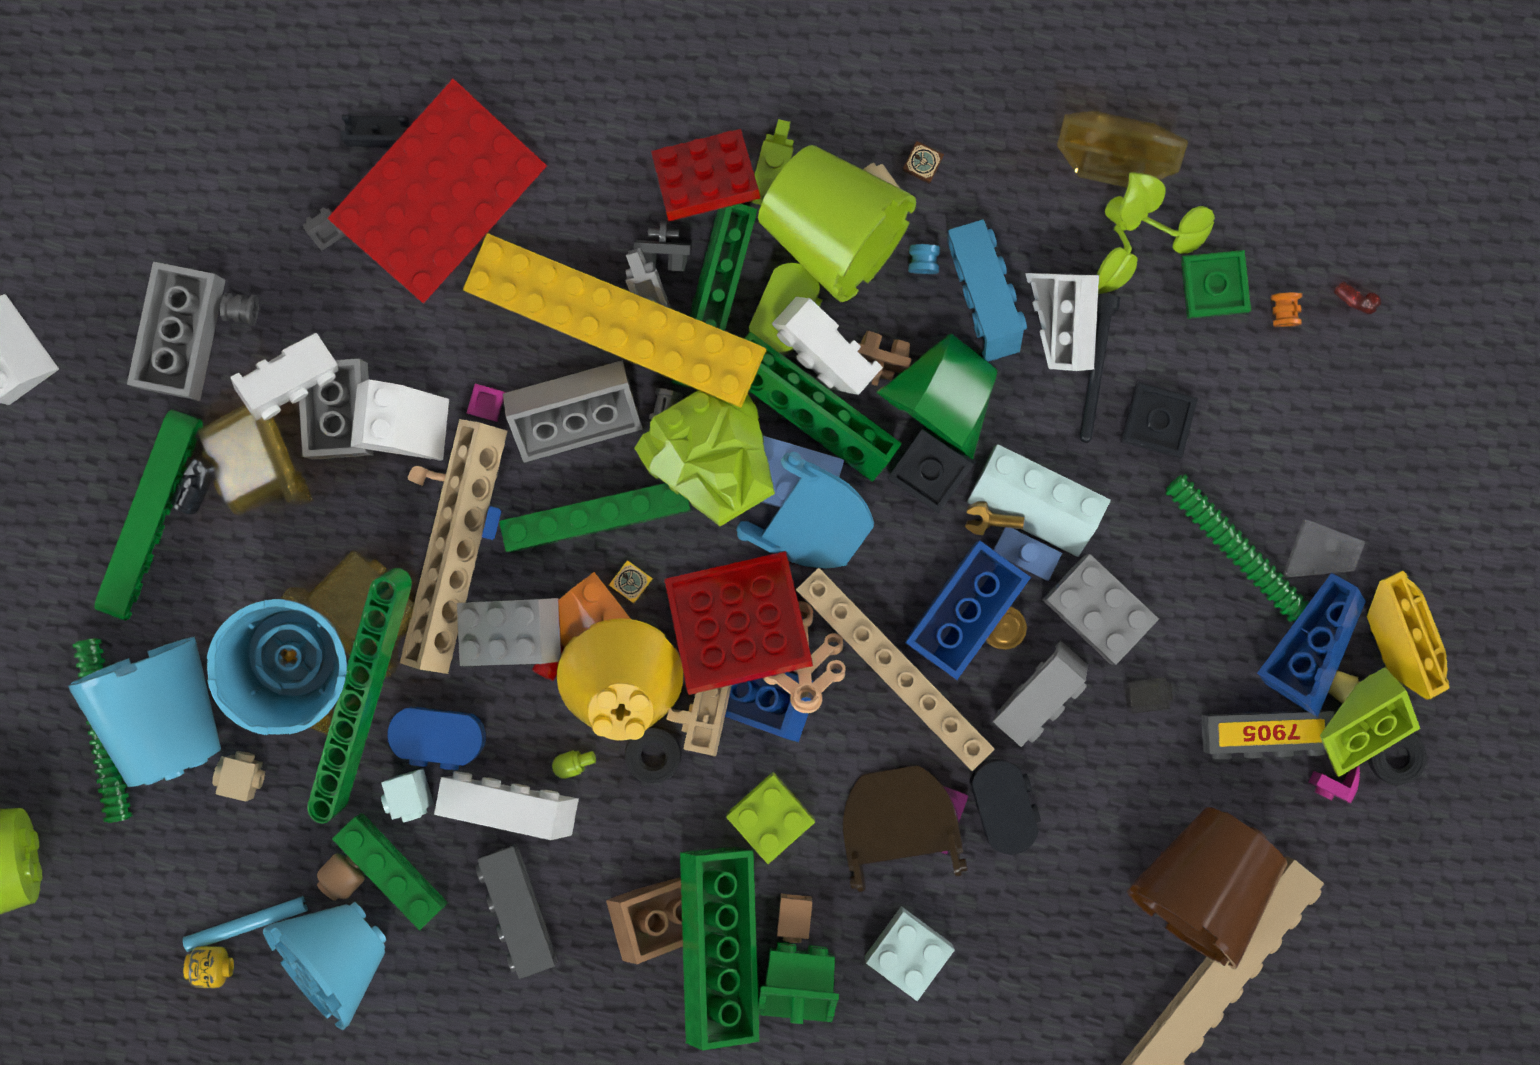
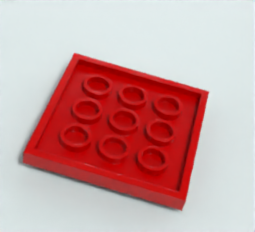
M786 551L665 579L688 695L813 666Z

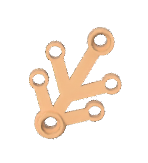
M798 601L801 616L805 618L803 619V625L809 645L808 626L813 621V609L808 603ZM831 633L825 637L824 643L811 655L813 666L794 670L798 674L799 684L784 673L764 677V681L771 685L778 684L791 694L790 701L795 710L801 713L816 711L822 704V692L832 682H839L844 679L846 667L839 660L830 661L827 664L826 671L813 683L811 673L830 655H837L842 651L843 638L836 633ZM837 642L839 645L833 647L830 646L829 643ZM836 668L839 669L841 672L835 674L832 673L831 670ZM808 697L811 701H803L801 699Z

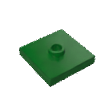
M1245 250L1181 257L1187 319L1251 312Z

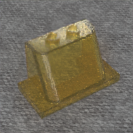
M245 404L199 429V435L205 449L202 451V456L215 467L214 473L217 479L214 480V485L218 494L221 497L224 496L230 510L235 515H241L284 496L287 503L301 506L314 501L302 472L295 471L274 420V417L279 415L276 414L268 420H264L262 417L255 420Z
M352 550L311 592L305 588L289 587L281 598L304 604L324 615L337 630L345 652L350 655L372 581L386 573L388 569L377 560L373 559L370 562L358 551ZM410 595L394 648L408 631L415 599ZM391 660L385 678L390 677L398 668Z

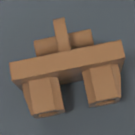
M866 331L861 343H858L861 347L857 352L868 362L873 363L877 361L883 367L872 379V385L878 386L880 378L892 381L894 372L900 373L909 368L911 358H908L909 342L894 340L891 351L887 352L879 349L882 336L878 333Z

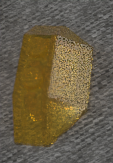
M1098 111L1065 114L1057 141V147L1078 177L1127 188L1131 172L1149 174L1159 180L1178 173L1188 145V141L1154 123Z

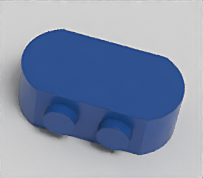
M409 707L398 712L389 724L387 735L392 751L401 759H409V765L428 766V762L440 763L441 769L459 770V765L463 766L476 759L482 752L486 742L484 725L475 714L421 707Z

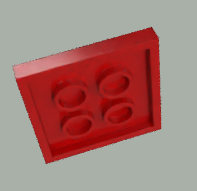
M741 129L651 151L668 221L760 199L759 188Z

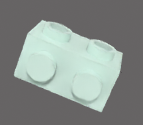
M424 768L401 774L382 782L384 795L381 796L383 808L386 813L391 814L392 820L402 817V821L407 822L422 817L421 815L427 813L426 808L434 804Z

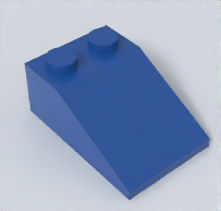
M790 672L784 673L799 684L798 675ZM763 678L732 685L725 717L799 742L809 713H801L795 710L790 701L791 694L778 684L771 685L766 683ZM808 697L801 699L803 701H811Z

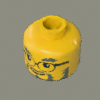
M198 946L194 948L191 954L186 955L183 968L184 978L189 979L193 987L219 988L223 986L227 977L232 976L234 960L233 958H228V953L224 947Z

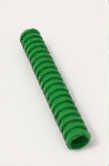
M1186 474L1180 475L1172 481L1165 489V494L1167 496L1171 495L1173 497L1171 500L1174 503H1179L1178 508L1180 510H1186L1185 515L1187 517L1191 516L1193 518L1192 522L1194 524L1198 523L1201 531H1206L1205 536L1207 538H1213L1212 543L1214 545L1219 544V550L1221 552L1225 551L1228 559H1233L1232 563L1234 566H1240L1239 571L1241 573H1247L1246 578L1248 580L1252 579L1253 585L1255 587L1259 586V591L1262 594H1267L1266 599L1268 601H1274L1273 606L1275 608L1279 607L1280 613L1282 615L1286 614L1289 622L1296 621L1309 604V601H1303V595L1301 593L1297 594L1294 586H1289L1290 582L1288 579H1282L1283 574L1281 572H1275L1276 567L1274 565L1270 566L1268 564L1269 560L1267 558L1263 559L1260 551H1255L1256 546L1254 544H1248L1249 539L1247 537L1243 538L1241 536L1242 532L1240 530L1236 531L1234 529L1235 525L1227 522V516H1221L1222 511L1220 509H1214L1215 504L1213 502L1209 503L1207 501L1208 497L1206 495L1202 496L1200 494L1201 490L1193 487L1195 484L1193 481L1188 482L1186 480L1188 478Z
M93 638L77 641L72 645L73 649H77L74 657L78 658L79 663H76V668H80V672L77 673L78 677L82 678L103 668L102 663H105V659H101V654L104 653L103 649L99 647V644H102L101 639ZM90 725L91 730L88 731V735H92V740L89 742L90 745L94 746L91 754H95L96 759L93 760V764H97V769L94 771L95 774L99 775L96 782L100 783L101 786L98 789V793H102L100 803H104L101 811L106 814L103 822L113 823L130 819L129 817H132V812H128V807H131V804L126 801L129 793H125L124 789L127 788V784L123 783L121 774Z

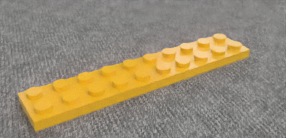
M488 233L463 288V291L740 408L744 403L767 350L753 342Z

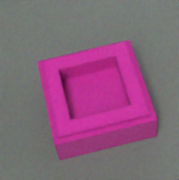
M475 384L467 414L498 422L504 401L503 394L506 392Z

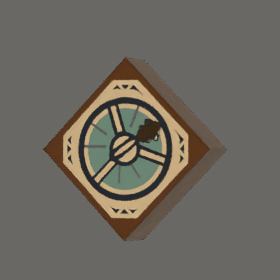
M916 141L902 171L930 184L944 154Z

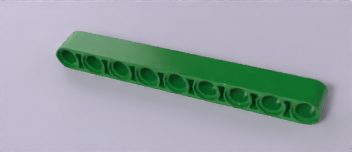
M392 568L372 581L348 661L345 684L336 703L307 805L309 816L321 824L330 821L348 804L411 591V578L406 571L400 568Z

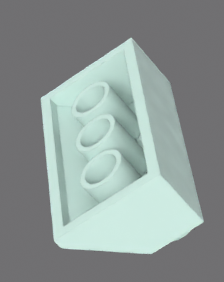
M997 444L993 447L967 503L987 502L989 510L994 514L1025 517L1022 530L1078 557L1096 531L1111 500Z

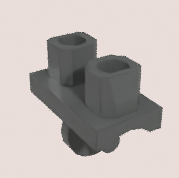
M661 219L660 228H648V237L659 238V241L636 240L634 242V249L641 248L646 263L653 262L655 268L657 253L669 254L668 270L671 271L685 270L688 255L691 254L692 243L667 242V238L679 239V229H668V220Z

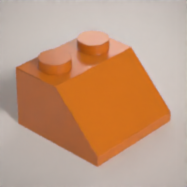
M595 572L558 600L560 644L564 648L574 636L577 637L590 629L592 624L609 619H631Z

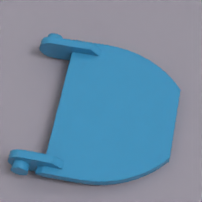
M797 452L786 453L781 459L782 466L789 472L799 476L800 479L765 530L748 521H741L736 528L738 538L742 541L748 540L773 554L786 551L788 561L795 564L814 568L846 566L874 527L873 517L867 504L859 493L841 478L811 462L805 461Z

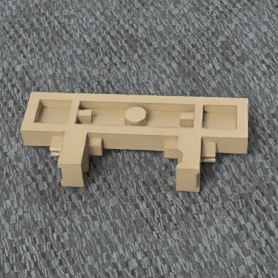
M732 685L696 693L694 703L690 704L689 711L669 709L667 720L683 724L682 732L687 733L684 750L711 756L717 755Z

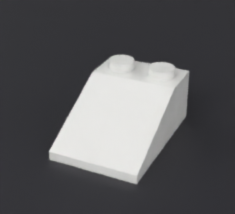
M370 379L357 384L351 447L443 460L449 399L403 385Z

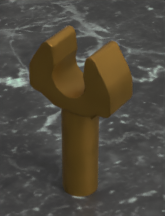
M976 502L967 508L968 514L980 515L982 517L981 521L968 520L965 527L974 534L984 535L985 530L990 526L1024 528L1025 517L994 514L989 510L987 502Z

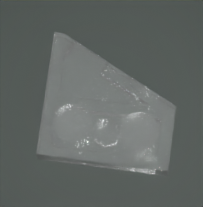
M1303 520L1283 576L1297 577L1355 571L1365 541L1315 522Z

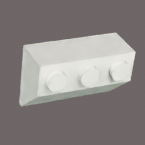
M3 294L0 296V403L10 405L59 370V368L7 295Z

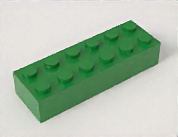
M735 846L680 852L686 1043L703 1051L759 1042L753 850Z

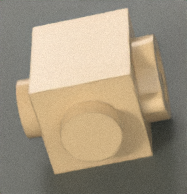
M236 751V755L221 756L213 775V786H217L216 794L242 801L254 799L256 789L262 787L265 778V771L261 770L263 762L254 760V754Z

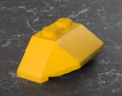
M1404 571L1397 572L1381 580L1368 611L1367 619L1381 652L1383 662L1387 670L1399 682L1424 699H1432L1449 689V681L1446 678L1448 671L1446 651L1425 597L1414 582L1407 578V574Z

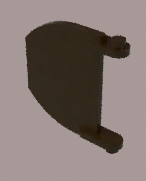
M917 765L864 774L858 779L850 792L843 816V836L849 871H854V876L850 877L852 889L857 888L858 892L866 890L863 864L950 851L956 877L962 876L963 871H968L966 858L960 859V854L963 853V846L955 807L945 788L931 773Z

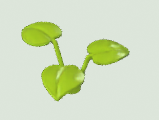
M1131 172L1124 198L1122 196L1113 198L1105 209V215L1116 224L1114 231L1119 234L1124 244V249L1121 247L1115 248L1101 264L1097 273L1099 275L1098 294L1120 288L1131 279L1136 270L1137 257L1130 253L1132 247L1124 230L1132 231L1136 229L1142 220L1172 236H1176L1172 245L1173 250L1180 254H1187L1199 248L1209 236L1215 220L1212 210L1205 206L1195 207L1182 218L1179 230L1171 229L1148 217V213L1157 210L1163 202L1166 192L1164 184L1152 175Z

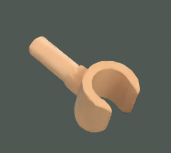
M414 466L408 475V480L423 486L426 477L432 480L444 481L446 474Z

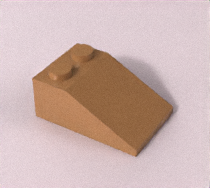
M681 877L635 889L606 900L622 961L639 964L683 946Z

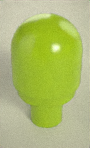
M569 751L558 755L554 759L552 769L556 776L567 779L584 772V766L596 763V757L593 751L580 754L579 751Z

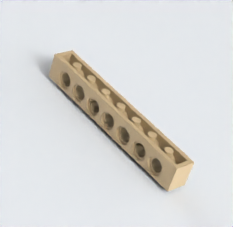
M459 419L400 659L401 664L420 670L446 674L449 672L458 635L457 603H465L467 600L501 455L505 445L506 430L479 422Z
M817 568L796 589L971 771L995 750L820 568Z

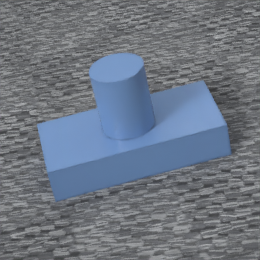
M1004 527L993 549L1010 563L1046 581H1049L1062 555L1061 552L1013 528Z

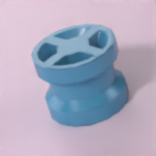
M916 244L909 247L912 262L909 264L908 272L915 274L939 273V265L936 263L937 256L940 254L939 246Z

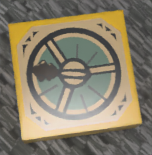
M627 560L609 586L632 603H635L653 578Z

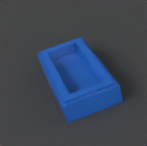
M489 506L482 533L483 538L495 539L501 514L499 508Z

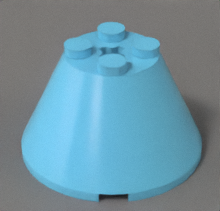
M356 902L350 906L345 904L273 923L263 929L264 937L271 950L277 949L284 959L280 964L291 979L327 1019L333 1015L339 1020L335 1023V1026L341 1030H344L350 1024L385 954L384 942L386 938L377 926L371 928L364 920L366 914Z

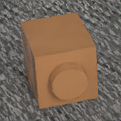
M781 893L777 936H783V941L801 943L802 938L809 939L812 911L811 896Z

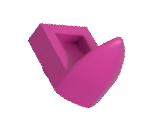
M1358 765L1350 770L1343 784L1315 771L1309 783L1316 786L1315 793L1331 801L1336 796L1348 803H1352L1359 786L1360 766Z

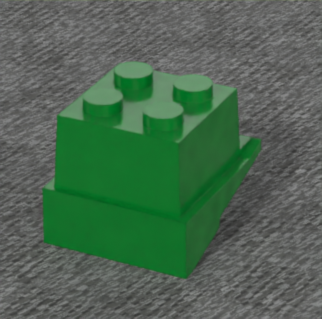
M777 942L776 948L770 947L765 985L760 984L759 1015L790 1018V1023L803 1024V1019L832 1022L839 1000V994L833 992L834 955L828 953V949L825 946L808 945V951L796 950L797 946L794 943Z

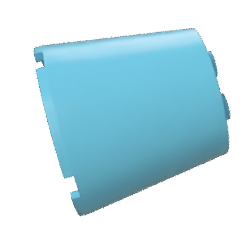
M264 600L238 610L220 626L212 639L207 654V681L216 704L228 718L239 726L263 735L293 734L319 722L334 707L341 695L346 679L347 663L345 650L333 624L318 611L290 600ZM284 649L287 651L295 650L297 653L295 657L298 660L292 659L287 661L284 657L287 652Z
M194 637L185 638L147 651L148 658L132 664L129 658L77 679L68 685L70 692L128 787L142 784L150 785L164 778L166 781L184 774V769L188 767L194 768L208 761L207 758L221 750L200 655Z

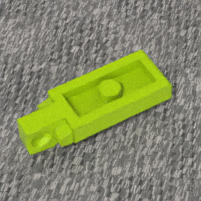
M778 119L774 135H766L755 171L760 199L748 202L761 205L771 184L785 164L792 158L794 141L787 139L790 122Z

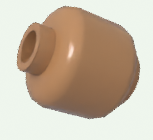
M335 853L318 871L317 878L319 883L317 886L330 899L334 901L338 898L345 900L362 884L365 876L363 871L348 855Z

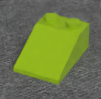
M1384 667L1357 683L1322 731L1320 738L1335 773L1340 777L1419 730L1420 726L1406 689Z

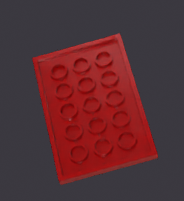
M452 79L327 219L424 304L547 165L457 81Z

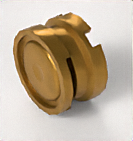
M1009 607L986 639V642L995 648L1005 650L1019 645L1026 636L1027 630L1025 618L1020 611Z

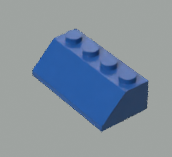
M980 540L976 541L903 642L958 680L1031 577Z

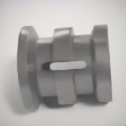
M224 293L220 303V316L222 320L229 321L232 318L234 322L239 323L247 320L249 325H255L259 310L257 295H251L249 299H246L245 295L238 294L233 297L231 293Z

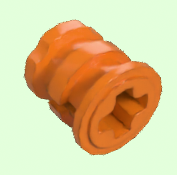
M1288 292L1270 296V299L1275 301L1276 305L1272 308L1273 314L1276 315V320L1273 321L1274 327L1301 325V319L1298 318V313L1301 312V305H1298V299L1302 298V293Z

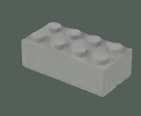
M153 262L127 385L200 401L226 280L213 273Z

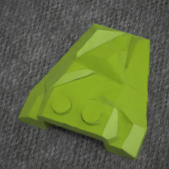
M698 390L654 416L650 422V431L641 436L634 448L653 477L656 479L660 478L677 495L680 493L687 498L693 507L719 526L724 525L775 494L770 466L763 444L764 438L758 421V410L748 394L740 408Z

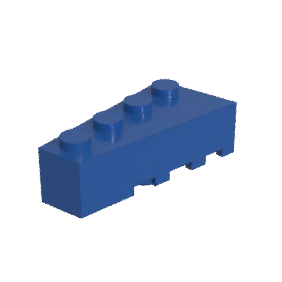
M1331 573L1257 673L1267 686L1316 717L1319 716L1366 602L1358 587Z

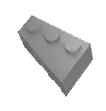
M1061 640L1055 646L1056 651L1045 663L1041 662L1035 668L1037 671L1024 684H1021L995 713L993 722L1020 747L1028 740L1031 743L1034 742L1044 730L1041 726L1049 718L1052 721L1057 719L1065 709L1063 704L1070 697L1076 699L1087 686L1084 682L1086 681L1088 664Z

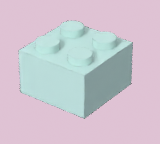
M901 906L864 957L866 964L918 1001L955 949L948 940Z

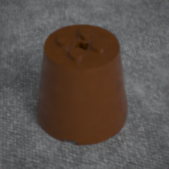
M1206 807L1132 883L1127 890V894L1147 915L1152 917L1156 913L1168 922L1164 928L1181 941L1223 966L1229 961L1228 966L1236 969L1287 866V860L1278 849L1267 841L1266 835L1258 829L1248 827L1228 812Z

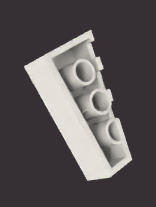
M454 771L453 776L441 777L434 815L554 840L572 835L579 798L562 796L558 792L550 790L534 791L530 790L529 786L521 784L501 785V780L484 777L482 781L473 780L472 774Z

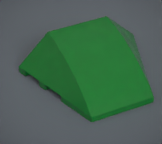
M948 334L924 353L918 361L908 369L900 372L894 380L881 387L876 393L898 410H905L938 437L973 460L998 370L953 334Z

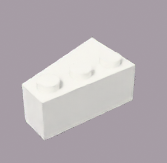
M795 297L772 323L778 330V338L788 347L792 346L798 353L797 359L806 368L812 369L818 375L816 380L829 390L859 395L883 368L877 361L873 363L868 362L857 351L861 346L855 340L849 344L838 332L837 328L839 325L810 298Z

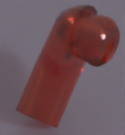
M1345 281L1334 291V294L1349 306L1365 314H1373L1377 311L1376 308L1381 305V299L1377 294L1368 293L1364 297Z

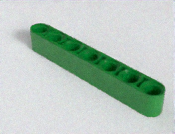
M170 409L166 414L96 597L95 610L127 621L132 616L130 610L133 602L137 603L143 587L141 580L144 573L149 571L154 557L152 551L155 544H159L164 531V519L166 515H170L172 510L171 499L181 481L182 475L187 470V467L184 466L187 458L193 454L198 438H195L198 429L203 427L201 419L174 409Z

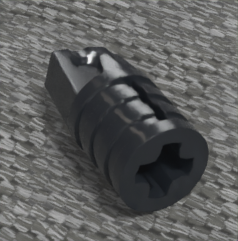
M194 458L182 475L181 481L171 499V504L178 511L186 514L198 512L210 487L215 469L206 458Z

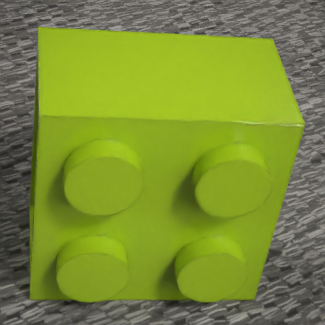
M774 772L726 814V818L767 864L773 861L815 823V818Z

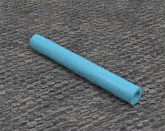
M302 896L183 937V946L187 952H190L198 946H207L308 911L307 905H303L305 899Z

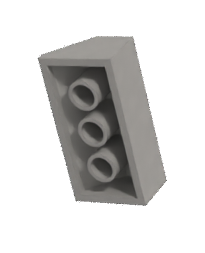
M623 360L503 394L506 418L524 463L643 429Z

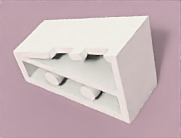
M1025 273L1027 282L1031 283L1035 298L1033 306L1034 310L1038 311L1042 327L1040 335L1048 368L1072 371L1094 369L1099 275Z
M315 333L282 350V354L267 362L264 359L256 364L257 369L242 377L240 373H237L230 378L234 389L254 419L258 420L262 417L264 420H268L281 411L279 407L289 400L292 404L296 403L309 394L307 389L317 383L320 387L335 379L336 375L334 373L338 371V364L318 334Z

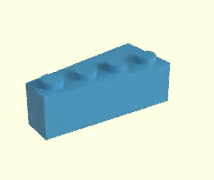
M984 219L948 230L947 243L959 281H965L966 285H963V294L967 307L975 309V312L972 313L974 330L976 331L977 338L983 337L985 341L984 351L982 352L983 359L989 362L1020 352L1023 332L1027 329L1026 320L1022 311L1017 312L1014 302L1017 301L1013 285L1007 284L1004 274H1007L1006 265L1003 257H997L994 247H997V242L993 230H987Z

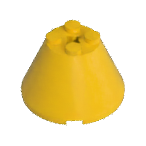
M609 619L590 625V629L577 637L574 636L569 641L559 659L557 685L561 698L567 708L578 719L591 727L595 734L612 740H637L644 735L648 728L664 717L676 703L683 685V668L679 652L665 638V634L657 628L638 620Z

